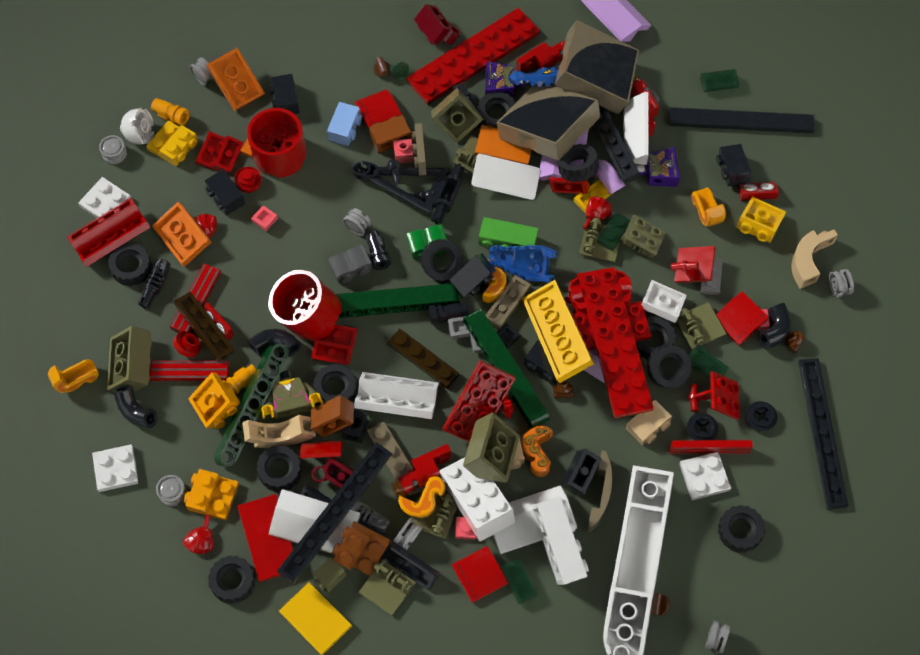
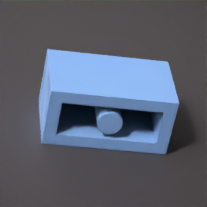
M342 102L338 103L327 129L328 141L349 146L351 140L355 139L357 125H360L362 121L359 107Z

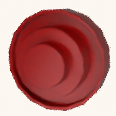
M243 167L237 171L234 177L236 187L245 193L258 190L262 183L261 174L254 167Z
M180 331L173 339L175 349L180 355L185 357H195L201 350L199 339L190 332Z

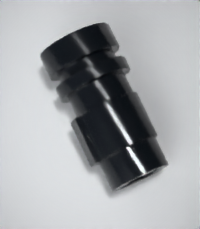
M378 230L369 231L365 236L371 253L370 259L375 270L386 269L391 265L388 251L385 250L384 238Z
M466 302L447 304L445 306L439 304L437 305L438 307H435V305L428 306L431 325L438 324V322L444 323V321L451 318L469 315Z

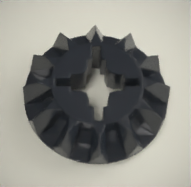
M763 401L751 404L745 414L747 423L750 424L752 429L754 428L759 432L769 431L776 425L778 419L775 408ZM764 412H766L764 417L765 420L762 419L761 421H757V414L761 415L762 413L764 414Z
M697 413L688 420L687 432L690 438L694 440H714L718 434V423L707 413ZM708 424L707 427H706V429H705L706 432L701 431V432H698V433H697V431H698V429H699V426H698V425H700V426L702 427V426Z

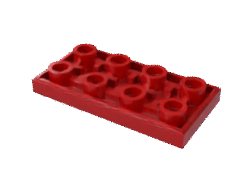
M480 360L444 424L443 431L470 442L476 420L492 412L496 415L515 377Z
M277 494L238 505L259 582L282 576L277 570L293 550L291 541L269 535L278 502Z

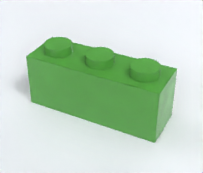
M484 217L479 233V245L485 248H491L493 245L503 247L536 245L538 228Z

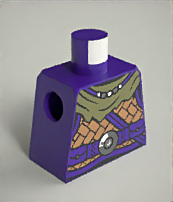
M486 62L485 96L496 91L507 93L510 97H513L514 87L525 88V84H523V81L519 85H516L514 81L512 84L509 83L508 77L515 71L514 66Z
M675 147L649 153L646 165H636L641 176L647 175L650 186L678 187L680 173Z

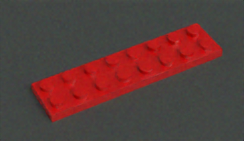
M518 7L406 77L407 82L422 100L429 105L453 90L455 85L464 83L486 69V62L495 63L538 36L540 30Z

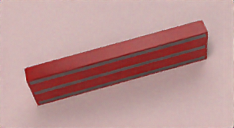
M204 263L188 293L191 292L202 307L221 274L220 269ZM179 310L170 325V329L176 332H190L192 329Z
M151 361L150 380L204 381L213 372L217 373L222 381H226V378L229 376V361Z
M751 440L672 441L670 454H711L715 452L719 454H750L753 444Z

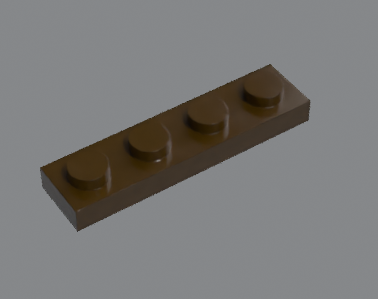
M191 292L174 300V305L217 362L234 353L235 349Z
M400 328L387 342L392 349L446 389L459 376L458 371Z

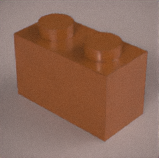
M403 115L392 117L387 121L375 123L369 127L370 137L378 154L394 148L393 141L411 139V131Z
M340 395L311 409L310 429L326 437L353 424L354 403Z

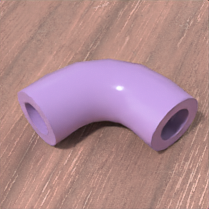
M598 160L599 169L593 178L600 179L609 194L626 186L617 170L609 162Z

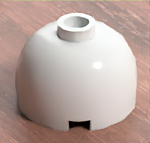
M132 109L123 116L120 130L127 141L133 144H148L154 137V132H151V126H154V121L147 109Z

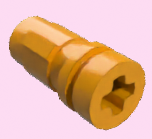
M155 98L151 104V110L156 112L157 116L166 120L170 119V121L180 126H184L189 119L190 111L179 105H174L159 98Z
M252 364L246 368L242 367L234 373L233 377H228L226 381L223 380L222 382L226 388H231L237 395L241 389L249 385L256 368Z

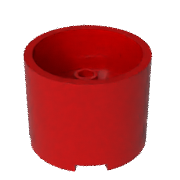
M270 108L255 115L248 125L247 138L254 163L258 170L263 174L277 176V178L288 177L299 171L307 156V148L299 118L291 111L283 108Z
M295 270L285 274L275 283L269 296V309L272 316L296 336L315 341L326 337L335 329L334 325L339 314H341V302L338 296L314 274L305 270Z

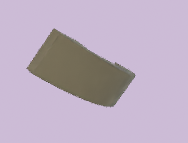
M603 450L601 451L600 458L602 459L597 472V476L605 477L600 508L592 507L587 530L589 533L602 520L612 489L611 464L606 451Z

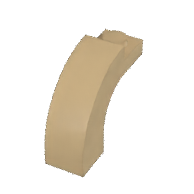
M834 229L829 232L823 231L818 236L813 230L806 234L799 242L792 258L791 268L794 280L800 289L817 282L820 272L813 262L812 254L834 244L838 236Z
M297 415L288 421L274 424L251 420L243 422L245 441L254 443V446L257 448L296 445L314 438L316 433L310 429L311 417Z

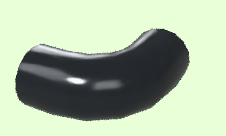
M785 303L768 309L772 326L769 329L760 331L758 335L759 343L764 349L781 344L790 333L791 319Z
M277 328L263 330L247 340L251 349L258 356L265 352L269 346L275 344H284L288 349L289 357L297 353L301 347V342L294 335L286 330Z
M120 386L113 390L117 407L126 420L142 428H153L157 423L156 411L143 408L138 404L132 386Z

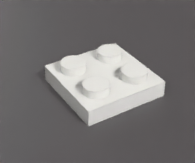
M102 177L78 204L81 208L99 218L131 198V196Z
M651 280L641 305L644 310L676 323L687 295Z
M132 444L92 453L97 490L99 492L139 484Z
M718 452L680 461L679 465L691 500L730 491L731 487Z

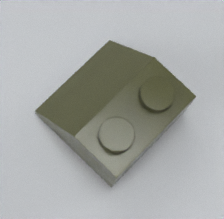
M458 88L431 111L432 119L456 143L483 120L470 100Z

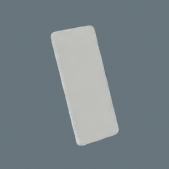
M478 154L472 177V185L533 200L536 195L540 169L530 165Z

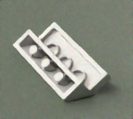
M648 92L629 99V103L623 108V142L635 164L646 165L648 159Z
M362 372L354 408L432 419L439 383Z
M561 486L509 502L513 509L516 523L493 535L500 554L541 541L542 537L531 506L561 496L562 500L566 501L568 520L571 519L575 529H577L571 507Z
M282 489L274 511L269 535L299 543L329 503ZM350 510L321 550L331 553L337 542L341 543L343 539L341 535L345 527H350L353 521L358 523L360 513Z

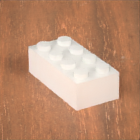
M463 458L439 470L448 493L453 497L455 504L478 540L482 541L516 523L512 507L493 480L476 478L463 467L465 459Z
M561 496L531 506L557 585H564L588 577L586 573L589 571L585 559H581L579 553L582 551L578 539L575 540L573 535L575 531L574 524L571 519L568 520L566 514L568 512L566 501L562 500Z

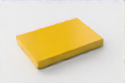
M310 582L279 610V613L320 655H324L352 627Z

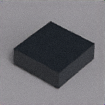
M507 323L497 332L507 349L521 336Z

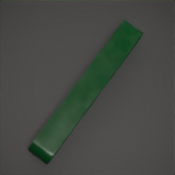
M453 284L336 294L341 302V314H339L338 318L429 310L428 306L432 305L438 307L437 305L439 304L445 306L447 304L460 303L459 291Z
M478 309L464 317L465 326L489 364L515 377L508 394L529 427L532 429L549 421L548 412L485 313Z
M275 344L266 349L237 407L238 411L234 414L214 454V461L218 466H230L237 461L246 442L240 419L243 417L246 421L256 422L261 408L264 406L288 356V349L284 344ZM274 349L279 351L278 358L274 355ZM266 366L271 368L270 375L266 372ZM258 383H261L263 386L262 392L257 389ZM250 400L254 402L253 409L249 407L248 403ZM233 434L237 437L236 444H233L231 441ZM224 452H226L229 456L227 462H225L222 457Z

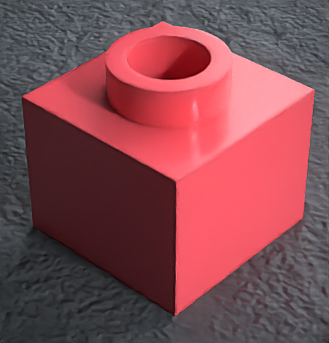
M412 139L393 141L395 159L400 163L414 162Z

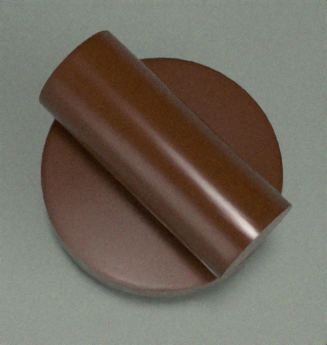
M382 57L376 58L377 63L374 65V73L379 77L388 76L391 73V65L384 61Z
M800 331L791 332L787 336L785 344L790 348L791 352L797 353L806 337Z
M567 381L558 382L553 387L554 399L574 397L573 386Z
M654 593L651 614L662 616L669 610V599L666 595Z

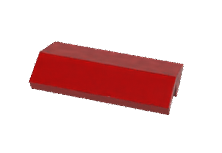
M129 198L69 235L68 239L85 267L149 229L150 226L132 198Z

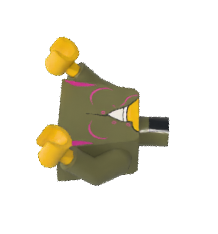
M283 371L279 373L280 382L274 383L273 389L270 391L261 410L263 418L268 414L274 417L275 414L276 420L311 412L312 407H315V403L321 402L323 404L321 395L307 382H302L299 377L292 378L290 371Z

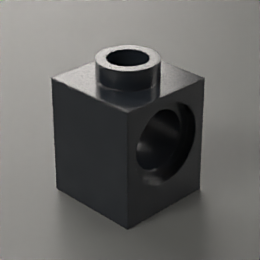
M354 410L353 423H360V426L352 428L349 425L343 428L342 436L345 440L362 443L368 418L364 412Z

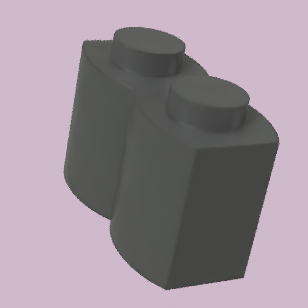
M363 245L355 246L346 252L336 254L328 259L338 283H348L353 277L358 275L364 276L373 269Z

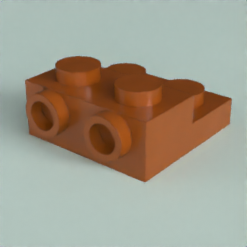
M353 521L350 527H345L341 535L343 538L341 543L337 542L331 552L334 554L332 561L350 570L354 567L370 576L390 540Z

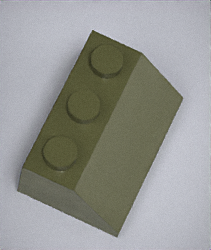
M130 326L110 337L107 391L113 392L115 388L125 385L132 386L134 391L148 386L150 380L149 365L151 363L150 347L152 345L150 331Z
M493 412L476 420L463 467L476 478L508 482L520 435Z

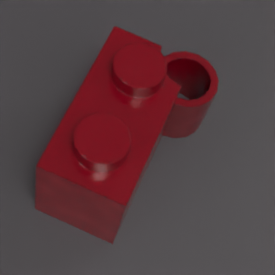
M425 4L414 18L418 29L427 36L428 42L433 45H439L442 40L449 45H453L461 34L455 26L449 23L437 6Z
M330 457L325 466H317L312 470V478L317 482L329 480L341 488L354 469L338 458ZM321 468L325 471V477L322 480L317 476V472Z

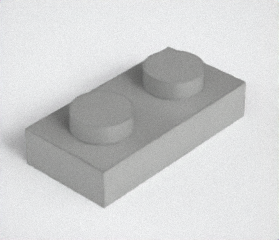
M714 259L712 281L701 282V294L719 296L723 259Z

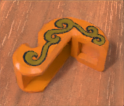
M537 426L530 429L523 436L521 442L524 457L531 461L530 471L537 477L546 476L549 473L551 464L539 446L553 436V431L545 426Z

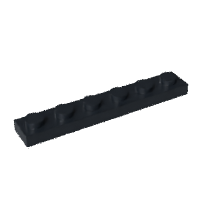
M599 106L600 118L594 123V126L624 185L640 178L641 174L607 109Z

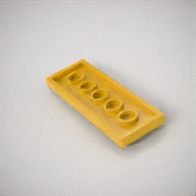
M555 280L522 298L559 383L594 364L559 285Z

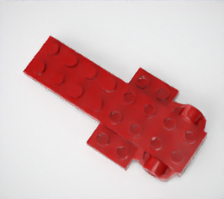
M611 267L577 273V277L570 281L568 294L576 312L572 313V316L587 349H596L614 418L651 412L654 409L636 346V341L650 339L651 333L644 308L641 305L642 301L631 303L632 283L630 277L625 272Z

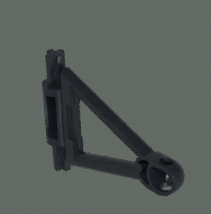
M361 161L356 163L352 170L353 175L357 179L374 183L428 215H431L433 208H436L431 221L439 225V223L442 224L445 214L450 212L462 184L461 177L465 167H462L460 163L454 165L451 175H448L449 168L426 167V175H419V168L401 167L400 176H436L430 189L435 194L433 196L428 195L425 202L379 177V175H389L387 167H378L374 163Z

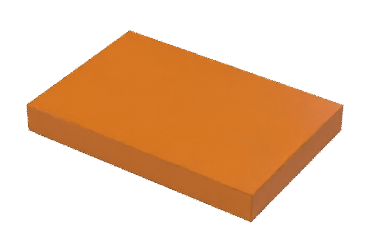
M238 48L206 65L234 112L265 95L264 90Z
M482 125L474 156L484 154L528 165L532 149L501 140L498 128Z
M179 201L152 225L184 267L212 243L188 210Z

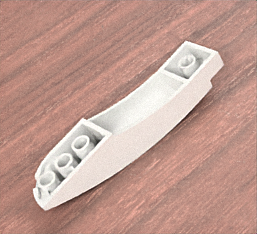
M633 465L604 625L603 639L608 655L644 654L674 472Z

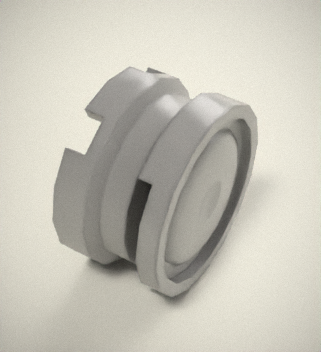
M200 57L195 65L191 64L189 68L197 81L205 86L207 81L214 78L206 66L208 62L203 57Z
M110 135L101 140L99 150L104 161L109 164H118L126 158L127 149L119 136Z
M351 208L342 222L349 231L355 235L363 236L365 229L371 226L372 221L367 215L361 214L363 211Z
M848 269L830 272L829 284L836 298L842 297L843 294H853L854 282Z
M176 475L164 476L156 486V493L159 499L167 506H176L181 501L183 502L187 493L183 481Z
M409 518L394 539V542L400 543L407 550L423 527L414 524V520Z
M713 620L705 649H715L717 653L722 654L729 635L730 625H720L718 621Z

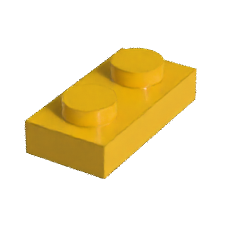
M599 179L590 186L588 194H579L574 197V202L586 214V207L591 197L598 196L607 199L612 194L608 193L604 184Z

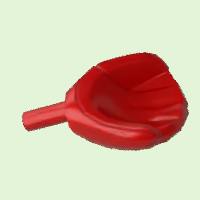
M598 196L589 199L586 207L585 217L587 221L583 227L584 230L588 229L590 222L594 218H598L602 222L611 216V205L606 199Z
M207 213L196 216L194 219L209 238L213 236L217 228L216 217Z
M206 514L203 527L199 526L192 529L184 538L183 545L189 551L196 554H207L213 550V533L208 528L211 515Z

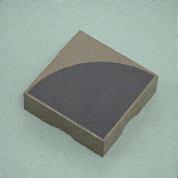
M576 20L567 32L563 48V60L559 65L555 85L565 90L596 99L599 106L619 114L629 103L639 50Z
M543 83L540 88L535 84L496 122L499 137L501 140L532 149L539 154L559 161L574 145L576 140L600 118L599 104L596 99L552 84L547 87Z

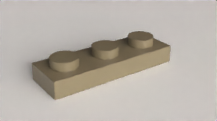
M415 123V131H412V142H416V144H413V153L417 157H414L415 168H419V175H426L422 123Z
M516 275L512 278L486 314L493 327L498 330L503 327L531 288L530 283Z
M385 422L367 430V434L373 444L377 442L393 453L386 465L396 482L398 477L409 470L413 471L412 466Z

